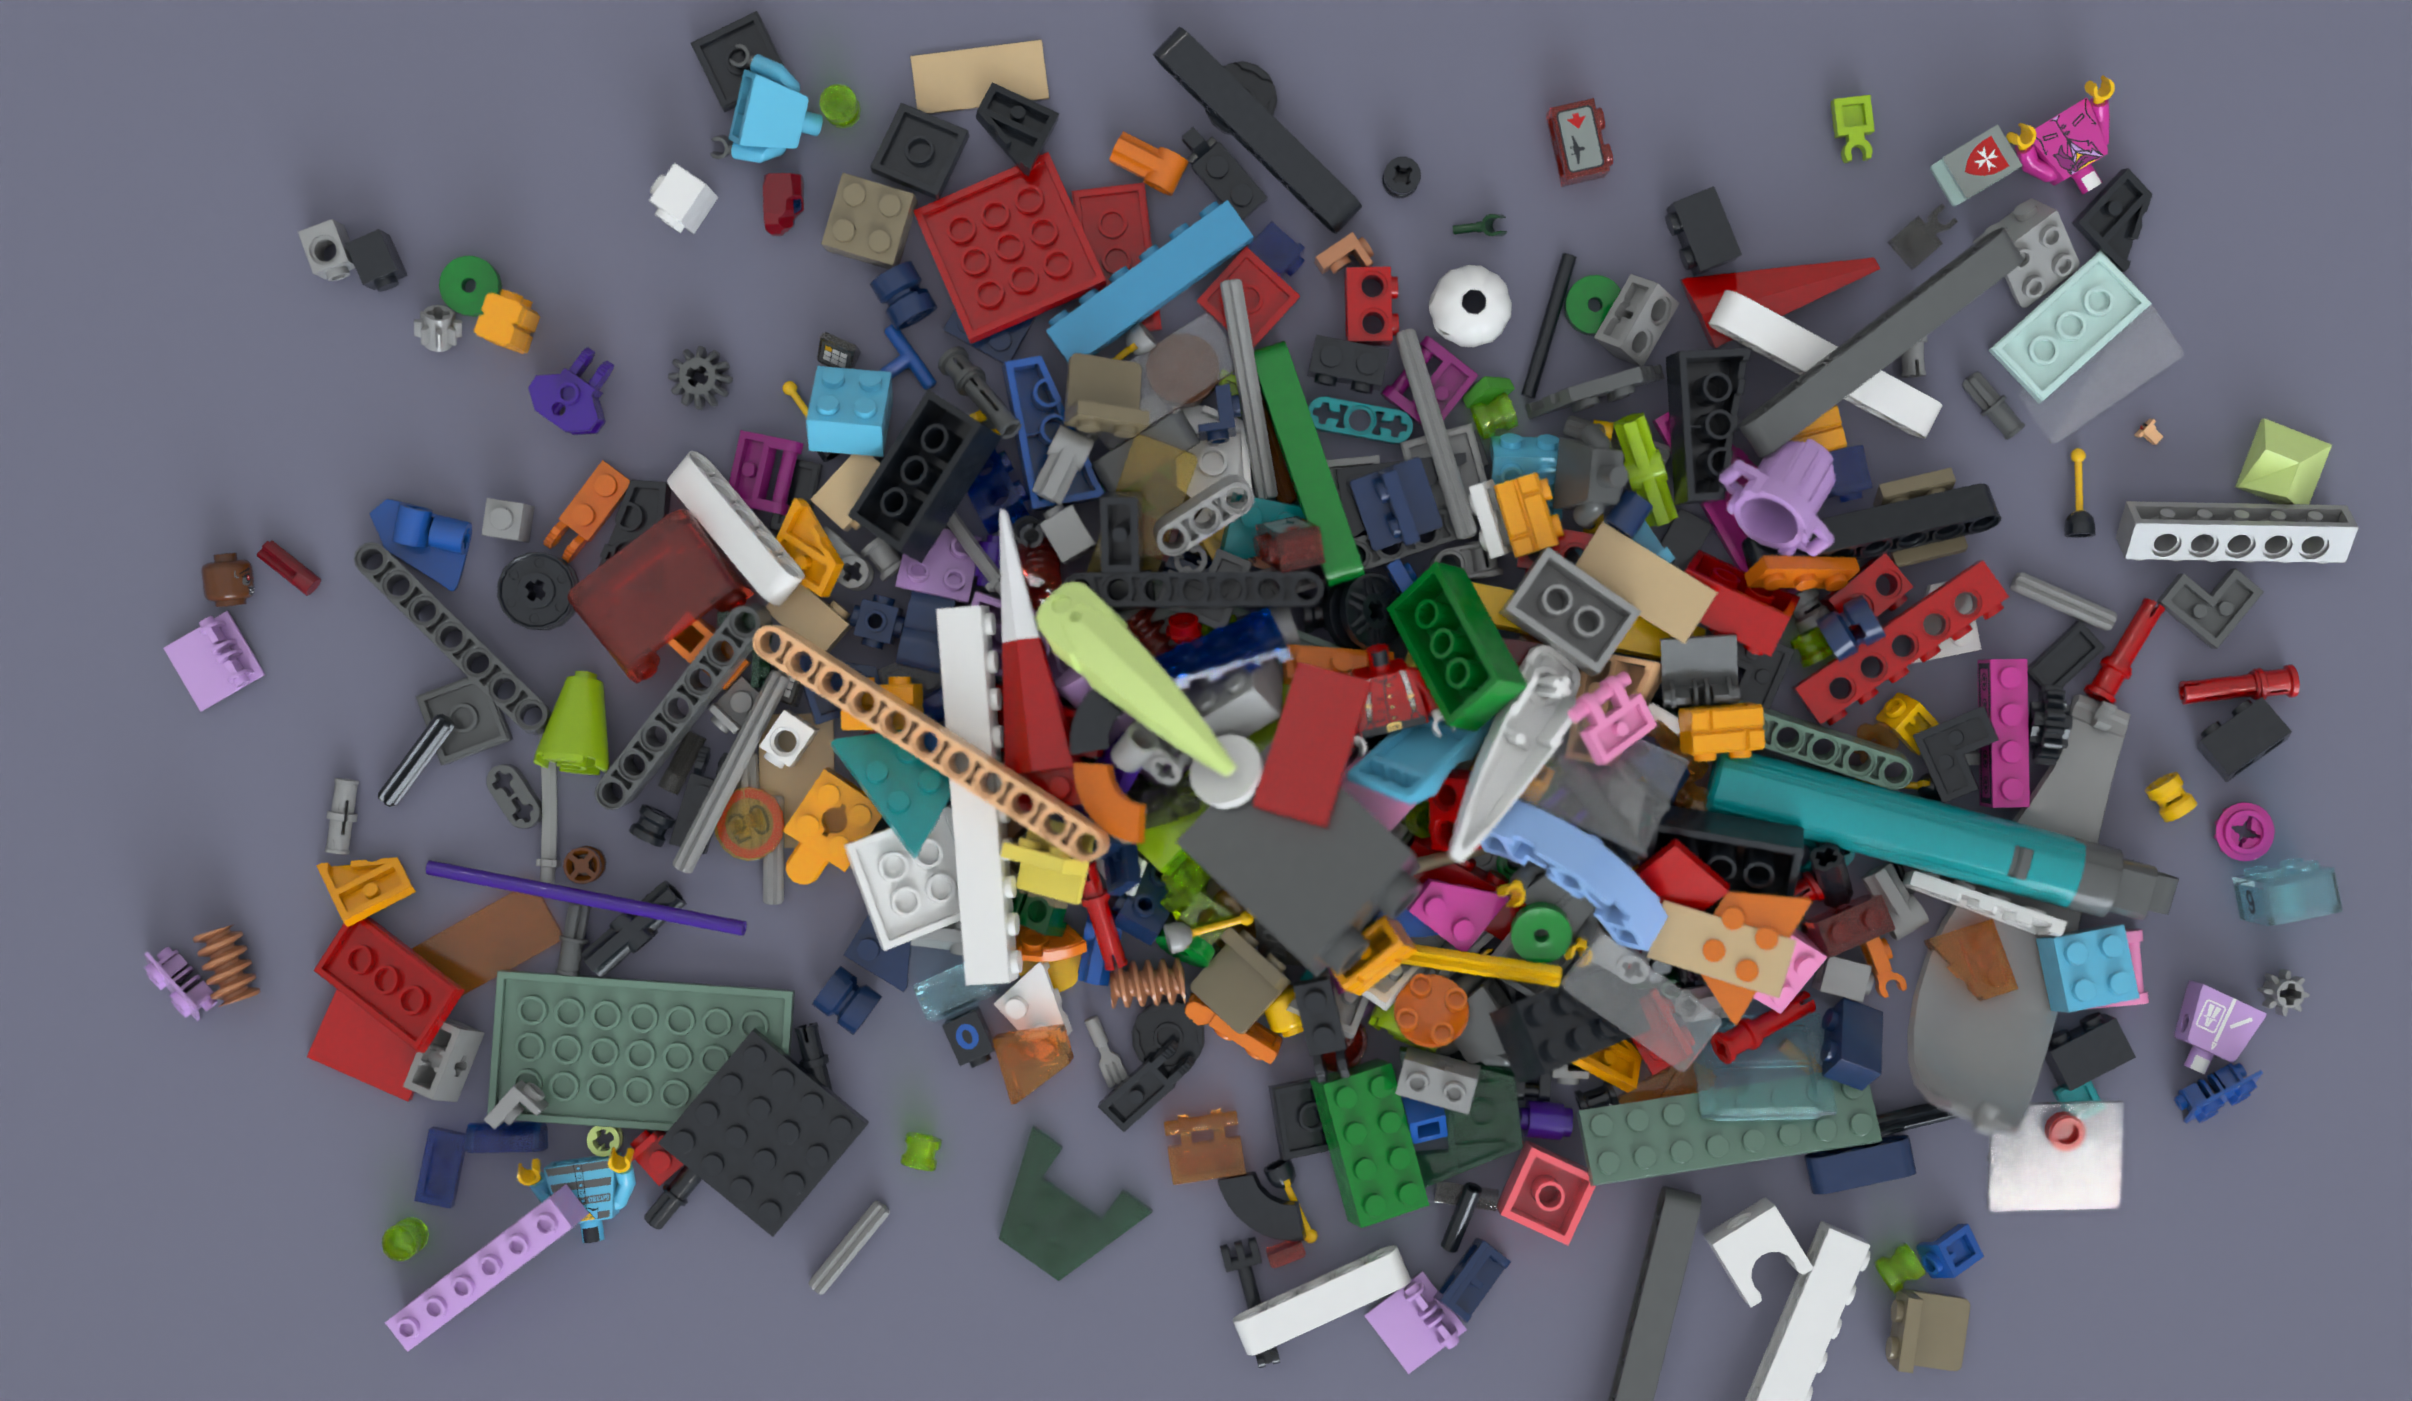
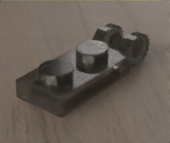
M1183 775L1179 782L1174 785L1159 784L1126 794L1132 801L1146 805L1145 830L1178 821L1179 817L1201 810L1200 798L1188 795L1191 792L1195 793L1190 783V775Z

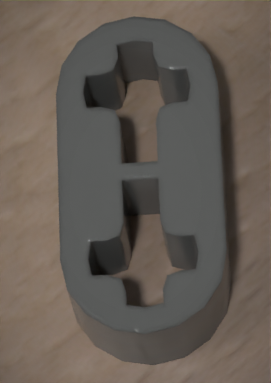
M511 764L493 767L487 775L486 785L509 822L517 828L526 829L536 826L542 820V803L522 772ZM500 772L504 775L511 774L513 776V779L509 782L515 792L513 795L507 787H498L497 783L501 780ZM518 798L524 806L532 805L534 810L529 813L530 821L527 818H518L517 813L521 811V808L515 799Z

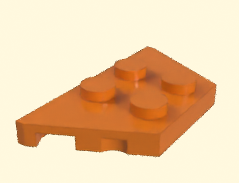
M1729 890V893L1724 896L1713 915L1722 917L1724 926L1730 930H1737L1743 924L1758 928L1759 930L1755 935L1756 944L1763 950H1770L1777 945L1778 935L1787 938L1791 937L1813 900L1801 896L1799 898ZM1711 939L1704 944L1702 952L1707 960L1717 962L1724 957L1726 949L1721 941ZM1744 959L1737 964L1736 975L1740 980L1751 982L1757 978L1759 968L1753 960ZM1701 974L1731 1022L1737 1025L1757 991Z

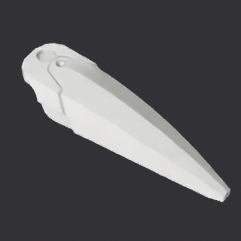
M1536 645L1530 648L1519 667L1528 686L1497 713L1488 731L1464 793L1448 854L1449 857L1458 863H1462L1473 853L1507 813L1561 744V737L1573 723L1568 716V710L1576 705V694L1580 687L1581 674L1576 665L1551 646Z

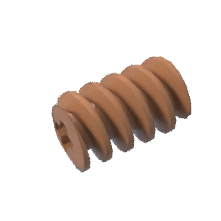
M233 925L193 937L194 943H206V946L199 950L197 954L198 957H210L211 959L201 968L202 971L215 972L213 976L206 980V984L219 986V989L210 995L211 999L224 1001L218 1007L256 996L261 992L258 987L247 986L256 979V974L243 973V970L250 966L252 961L251 959H239L238 956L248 950L246 945L234 944L235 941L243 936V932L230 931V927Z
M1162 958L1155 970L1150 960L1146 959L1142 970L1138 969L1135 960H1131L1128 971H1124L1123 967L1118 969L1117 963H1115V970L1110 972L1112 1009L1116 1007L1120 997L1126 1008H1130L1133 997L1137 998L1140 1007H1145L1148 996H1151L1155 1006H1159L1163 995H1166L1170 1005H1174L1177 995L1180 994L1184 1004H1186L1184 968L1179 958L1174 959L1171 969L1168 968L1165 959Z

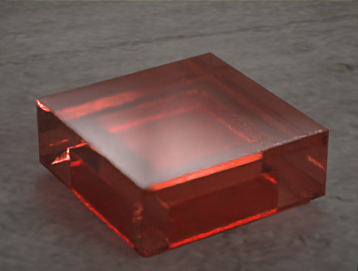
M1284 1241L1266 1248L1271 1268L1274 1269L1304 1258L1306 1255L1302 1241Z

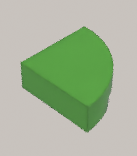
M1484 376L1462 399L1466 408L1483 407L1504 398L1515 388L1509 378Z

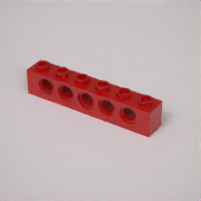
M1983 560L1977 561L1882 625L1881 627L1886 637L1870 646L1860 644L1858 653L1842 662H1839L1838 658L1835 657L1794 685L1792 689L1817 724L1821 725L1826 721L1831 726L1848 714L1845 708L1856 700L1862 705L1879 693L1876 687L1888 679L1893 684L1910 672L1907 666L1920 658L1923 663L1941 651L1938 645L1951 637L1953 641H1956L1973 630L1970 623L1977 618L1983 616L1987 620L2004 609L2001 602L2009 596ZM1963 592L1969 594L1973 600V607L1966 614L1960 613L1955 607L1956 597ZM1930 614L1937 615L1942 622L1941 630L1935 635L1928 634L1923 627L1924 619ZM1904 635L1909 639L1911 648L1906 655L1900 657L1893 652L1892 642L1897 636ZM1873 656L1878 660L1880 669L1875 676L1868 678L1861 671V663L1866 657ZM1842 677L1848 682L1849 690L1844 697L1836 699L1830 693V683L1835 678Z

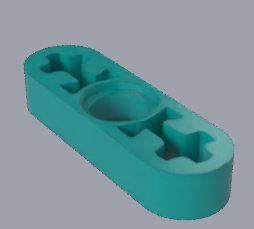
M1325 396L1314 399L1308 407L1316 430L1397 445L1405 442L1413 430L1412 419L1406 412ZM1322 404L1328 405L1329 412L1340 414L1339 406L1346 407L1347 410L1343 416V428L1336 427L1339 419L1328 418L1325 424L1318 423L1319 417L1313 415V410H1319ZM1362 410L1369 415L1370 425L1366 430L1356 431L1350 426L1349 417L1354 411ZM1376 413L1383 414L1380 422L1392 423L1394 417L1400 418V425L1406 426V431H1402L1397 437L1391 436L1390 429L1380 427V435L1372 434L1377 423Z

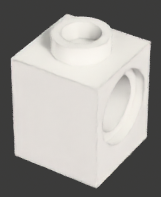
M785 709L759 747L766 751L763 757L781 769L784 765L794 767L819 729L790 709ZM785 730L792 732L796 737V746L790 752L781 749L778 743L780 734Z

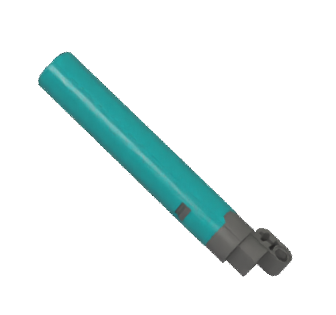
M1729 752L1717 753L1706 787L1705 811L1804 827V839L1821 844L1826 842L1838 845L1843 850L2097 917H2105L2108 912L2143 920L2147 916L2148 910L2169 915L2179 882L2177 877L2158 872L2156 866L2123 858L2121 849L1754 753L1749 758H1729Z

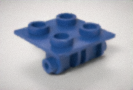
M2229 1063L2214 1072V1075L2212 1073L2207 1075L2208 1082L2216 1094L2213 1093L2203 1079H2199L2197 1081L2198 1085L2195 1082L2179 1090V1095L2174 1097V1101L2180 1110L2187 1108L2189 1114L2184 1119L2185 1123L2195 1118L2199 1123H2202L2218 1114V1109L2223 1107L2225 1102L2229 1101L2231 1106L2251 1096L2250 1092L2258 1087L2256 1081L2263 1072L2260 1070L2243 1079L2247 1076L2244 1067L2240 1063L2235 1065Z

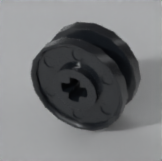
M528 552L515 557L504 567L497 582V598L502 611L513 623L532 630H552L564 625L575 615L581 602V584L576 571L565 560L545 552ZM544 584L542 590L546 593L545 597H536L537 593L533 590L534 586H542Z
M1366 573L1364 576L1334 585L1329 590L1324 603V619L1328 633L1336 645L1340 648L1366 650L1368 647L1377 644H1385L1388 647L1392 646L1400 637V633L1387 607L1400 596V593L1390 580L1381 574Z

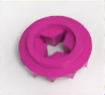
M2236 803L2231 807L2223 809L2222 815L2215 821L2216 834L2213 837L2217 840L2220 851L2234 860L2252 861L2258 859L2269 850L2273 843L2275 833L2273 821L2270 815L2256 804ZM2246 821V829L2255 834L2256 837H2243L2240 842L2239 834L2231 828L2232 826H2243Z

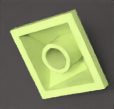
M2263 418L2260 421L2235 487L2277 504H2310L2332 444Z

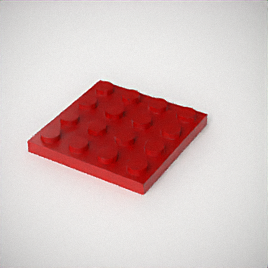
M1049 152L1039 156L1029 176L1023 174L1017 166H1014L945 196L940 200L913 210L971 344L1081 297L1092 289H1099L1107 285L1103 272Z

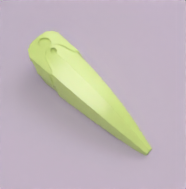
M1078 582L1063 584L1050 594L1039 607L1036 620L1039 630L1046 638L1054 654L1087 679L1094 690L1186 754L1226 777L1236 769L1235 764L1186 695L1150 652L1127 628V623L1100 596L1085 584Z

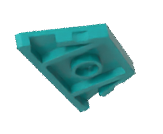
M880 733L837 738L831 741L832 749L913 859L918 857L930 832L933 831L939 821L942 811L951 800L949 777Z

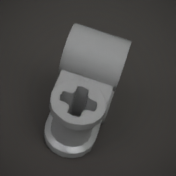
M1136 719L1130 724L1111 751L1112 760L1120 769L1126 772H1136L1142 767L1152 774L1157 781L1166 785H1174L1179 782L1183 775V768L1189 766L1194 760L1193 757L1183 751L1177 758L1175 754L1179 748L1148 729ZM1169 763L1171 766L1166 772H1163V769Z

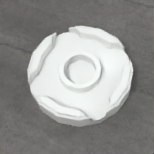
M1230 734L1216 737L1236 766V769L1226 777L1196 759L1193 760L1190 768V783L1196 795L1206 804L1213 805L1219 809L1238 807L1250 800L1257 792L1255 788L1258 786L1265 768L1264 759L1259 749L1243 736Z

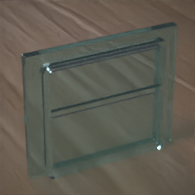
M1820 1013L1808 1014L1765 1037L1759 1048L1753 1051L1748 1049L1738 1054L1735 1061L1730 1064L1723 1063L1716 1056L1710 1038L1716 1032L1724 1033L1734 1028L1735 1024L1729 1018H1704L1687 1021L1688 1030L1695 1042L1691 1045L1701 1118H1713L1716 1121L1818 1119L1822 1115H1836L1837 1108L1832 1080L1822 1076L1823 1060L1820 1058V1052L1824 1044V1035ZM1761 1014L1742 1015L1740 1019L1749 1018L1752 1020Z

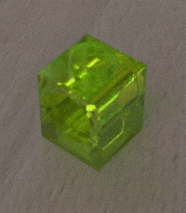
M1194 882L1190 884L1171 910V913L1178 922L1188 925L1191 929L1234 917V914L1227 905ZM1213 909V915L1208 921H1197V916L1202 910ZM1227 928L1198 936L1213 945L1217 938L1221 939L1220 936Z

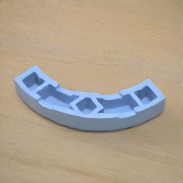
M1521 798L1516 800L1480 843L1484 852L1510 859L1524 866L1529 860L1546 869L1545 874L1548 879L1562 887L1572 896L1588 899L1596 907L1593 914L1602 923L1617 945L1648 952L1668 918L1660 904L1659 896L1651 891L1628 865L1607 849L1599 837L1590 833H1584L1568 822L1527 804Z

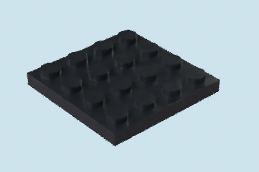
M754 1028L658 1144L774 1237L868 1125L869 1121Z

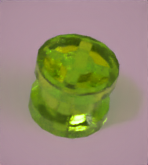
M1818 626L1798 635L1789 642L1792 649L1798 650L1801 655L1800 663L1803 668L1809 667L1834 653Z
M908 1132L905 1138V1142L908 1145L907 1150L902 1154L900 1163L918 1170L935 1171L937 1167L935 1155L936 1151L941 1148L942 1140L928 1134Z

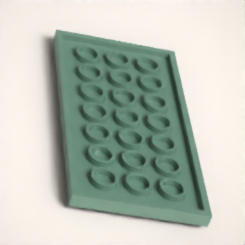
M499 970L497 971L487 1115L507 1092L522 1080L526 1084L531 1082L544 1092V1100L549 1105L536 1116L521 1103L520 1105L525 1109L515 1121L669 1131L754 1028L790 1056L795 990Z

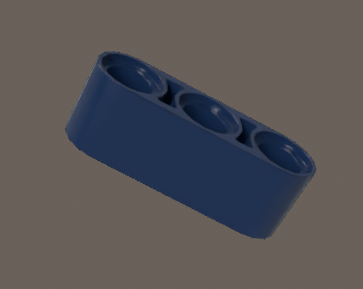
M1909 1135L1882 1137V1141L1878 1143L1846 1147L1839 1151L1833 1149L1813 1152L1804 1156L1811 1191L1813 1194L1819 1195L1901 1179L1917 1173Z

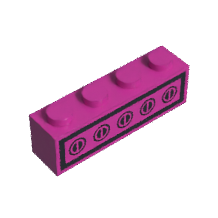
M2028 659L1977 660L1978 708L1985 706L2000 739L1979 748V753L1981 754V763L1979 765L1980 806L1991 808L2030 807Z

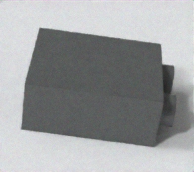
M1272 742L1261 752L1264 764H1266ZM1341 786L1328 828L1256 809L1253 806L1256 793L1250 800L1238 807L1219 809L1210 805L1176 843L1316 977L1327 966L1337 975L1345 973L1358 961L1369 946L1370 942L1360 933L1361 930L1380 910L1391 920L1398 917L1410 906L1422 889V885L1413 878L1414 874L1421 868L1415 854Z

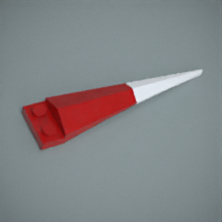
M1001 509L999 512L1005 766L1066 805H1083L1074 779V763H1081L1079 754L1070 755L1069 753L1070 728L1036 622L1009 514L1006 510ZM1023 792L1019 796L1018 805L1020 809L1024 812L1032 810L1033 799L1028 793Z

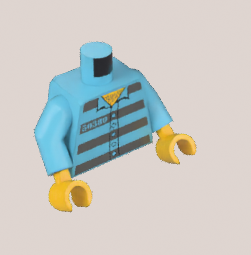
M613 1147L610 1156L606 1157L590 1156L554 1161L543 1168L544 1173L541 1172V1161L538 1158L532 1159L531 1170L525 1169L522 1163L518 1164L517 1179L521 1184L529 1186L541 1203L567 1184L589 1213L579 1222L583 1243L598 1242L605 1239L602 1220L614 1218L620 1212V1209L627 1205L636 1185L632 1164L634 1150L633 1148H628L626 1155L622 1156L621 1152L616 1153V1147Z

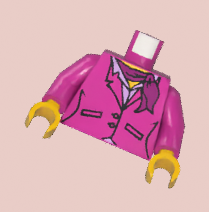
M2102 75V83L2099 89L2096 83L2089 80L2086 82L2084 89L2089 95L2093 96L2090 102L2086 97L2035 129L2032 126L2019 123L2021 129L2020 136L2013 132H2009L2006 135L2008 142L2016 145L2015 151L2023 165L2021 168L2025 173L2043 182H2050L2054 186L2071 176L2082 195L2103 183L2092 163L2108 154L2107 146L2109 144L2110 128L2108 98L2113 95L2115 90L2112 80Z

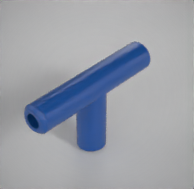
M893 324L888 326L884 333L900 356L878 371L892 372L893 379L909 367L924 390L934 387L937 381L901 330L896 331Z

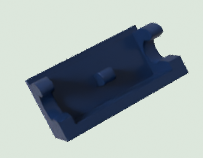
M1476 1238L1433 1298L1464 1322L1468 1323L1473 1312L1511 1261L1486 1241Z

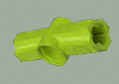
M1644 412L1632 413L1613 422L1625 457L1623 463L1628 471V480L1633 491H1636L1637 495L1653 506L1645 521L1649 527H1659L1670 523L1678 518V513L1667 483L1669 477L1659 448L1656 449Z

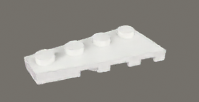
M1919 869L1918 871L1905 872L1902 883L1906 888L2040 937L2063 936L2067 921L2046 915L2047 913L2043 910L2025 905L2022 907L2013 904L2011 899L1999 894L1989 893V895L1977 892L1975 891L1976 886L1960 880H1954L1953 883L1939 879L1940 875Z

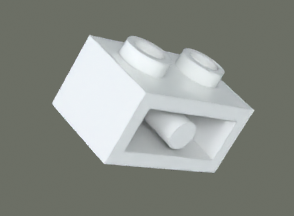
M674 163L666 176L662 174L654 182L650 191L652 197L649 201L658 208L655 215L661 218L664 223L679 233L686 228L695 234L719 197L704 182Z

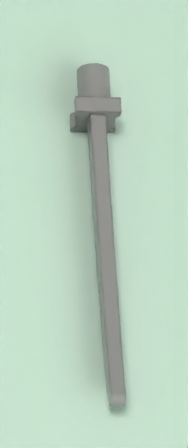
M955 511L949 519L947 526L989 581L985 588L989 592H998L1001 596L1000 570L985 553Z
M549 762L548 768L541 767V858L536 859V866H541L540 882L555 884L556 867H561V860H557L556 763Z

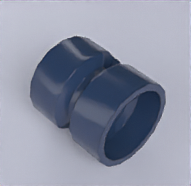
M911 261L901 263L885 271L870 284L880 303L888 304L886 313L896 331L918 323L938 308L927 288L919 287L922 279Z
M1862 594L1843 604V611L1841 613L1833 610L1816 620L1818 627L1839 662L1858 653L1860 644L1870 646L1886 637L1884 630ZM1859 623V625H1857V626L1854 628V630H1852V631L1849 630L1848 627H1849L1850 625H1856V624Z
M840 966L820 991L812 1005L827 1016L835 1014L837 1016V1024L854 1035L882 996L867 984L859 987L857 985V977Z

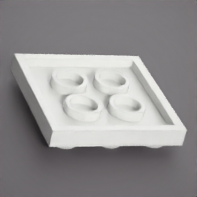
M947 805L942 811L939 821L933 831L930 832L919 856L915 859L912 858L890 827L844 844L882 950L886 951L961 921L953 817L950 805Z

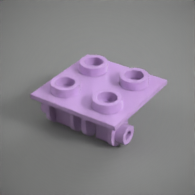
M944 528L922 563L902 554L895 586L968 604L974 578L975 563L952 531ZM974 536L977 542L982 541V537Z
M229 611L216 618L210 616L199 622L200 627L163 648L200 712L266 675Z
M170 947L163 949L157 955L160 960L158 963L148 952L144 954L147 965L144 967L147 971L146 975L160 991L165 987L170 990L171 1003L184 1018L191 1014L196 1021H199L200 1015L198 1010L201 1007L208 1011L218 1003L216 999H211L210 995L214 991L203 980L185 994L187 990L201 979L199 974L181 987L177 985L194 970L190 966L174 977L188 966V963L177 950L172 951Z
M1423 1271L1412 1278L1408 1285L1395 1291L1364 1315L1408 1374L1445 1346L1448 1349L1455 1347L1460 1341L1458 1336L1467 1330L1452 1311L1433 1298L1438 1290Z

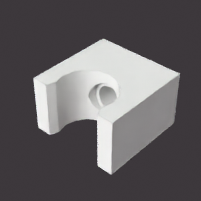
M1766 1197L1703 1235L1740 1296L1750 1307L1762 1301L1761 1293L1754 1287L1751 1279L1755 1261L1762 1255L1769 1252L1783 1253L1787 1262L1802 1275L1814 1269L1780 1212Z

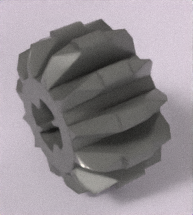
M698 346L696 358L690 350H683L686 362L682 363L680 360L674 359L672 364L680 369L679 373L672 372L668 374L669 380L680 382L673 386L671 389L672 394H683L681 403L685 406L690 405L694 400L695 408L698 410H703L705 399H707L712 407L718 406L715 394L718 393L726 398L729 392L722 388L721 385L722 383L730 384L733 382L731 376L722 375L723 372L730 368L727 361L717 363L720 353L713 350L707 356L706 348L703 346ZM696 372L704 373V376L708 377L705 384L697 383L693 379Z

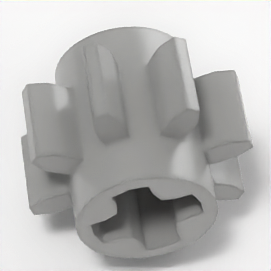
M432 305L420 312V319L414 320V336L421 337V345H424L431 351H446L452 345H456L457 338L462 337V321L455 320V312H452L448 307Z
M2280 969L2279 977L2266 973V981L2263 987L2257 988V991L2263 993L2266 999L2263 1001L2262 1006L2269 1009L2276 1006V1014L2282 1016L2287 1015L2288 1008L2301 1012L2302 1007L2300 1004L2304 998L2310 996V994L2304 992L2301 986L2305 979L2299 976L2291 978V971L2286 969ZM2287 989L2286 995H2280L2281 990Z

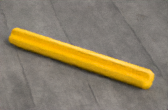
M1415 944L1418 951L1407 960H1401V964L1558 987L1562 980V967L1557 965L1533 963Z

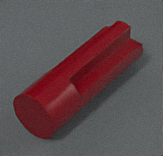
M273 540L264 543L262 549L257 553L258 558L306 596L313 593L321 583V578Z

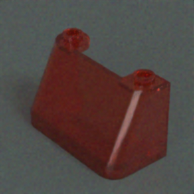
M681 509L665 516L576 584L568 593L567 599L627 677L637 684L640 681L649 679L657 672L661 659L656 652L713 608L720 612L728 611L731 613L735 608L744 606L747 599L754 595V592L730 558L694 515L685 509Z

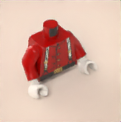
M1385 644L1368 647L1366 649L1368 666L1351 671V676L1369 680L1372 683L1354 742L1358 747L1359 757L1361 758L1367 749L1366 742L1363 739L1429 723L1428 716H1432L1434 719L1432 733L1436 737L1441 738L1442 735L1437 728V723L1445 720L1418 668L1409 667L1400 658L1390 660L1389 649ZM1450 727L1452 732H1454L1455 727Z

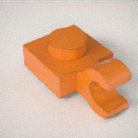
M1868 932L1856 938L1864 940L1874 935V933ZM1880 936L1859 945L1866 964L1872 966L1871 972L1874 974L1875 988L1881 997H1889L1886 984L1890 980L1896 981L1899 990H1907V983L1904 977L1891 971L1893 969L1889 959L1893 958V954L1885 938L1880 939Z

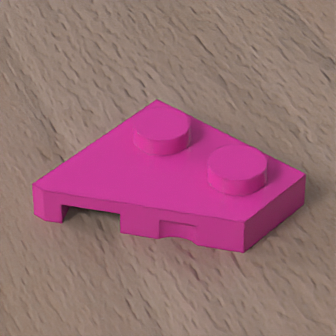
M1428 878L1423 884L1420 893L1407 910L1459 951L1467 952L1509 898L1507 896H1498L1497 891L1480 890L1461 884L1453 885L1445 881Z

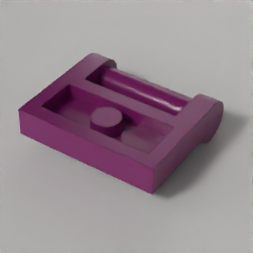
M1425 336L1420 343L1426 365L1432 357L1441 362V365L1430 379L1444 421L1479 375L1435 340ZM1404 369L1391 386L1387 385L1380 394L1388 402L1401 411L1406 412L1411 419L1422 426L1414 399L1411 402L1403 396L1410 386Z
M741 430L729 484L750 508L786 516L790 505H787L797 455L802 454L804 444ZM781 450L783 454L772 501L766 500L776 452Z

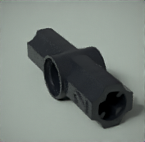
M667 880L659 884L642 900L680 909L687 904L679 891ZM622 913L610 923V929L580 955L593 972L599 977H603L619 965L631 952L634 954L658 933L657 930L667 921Z

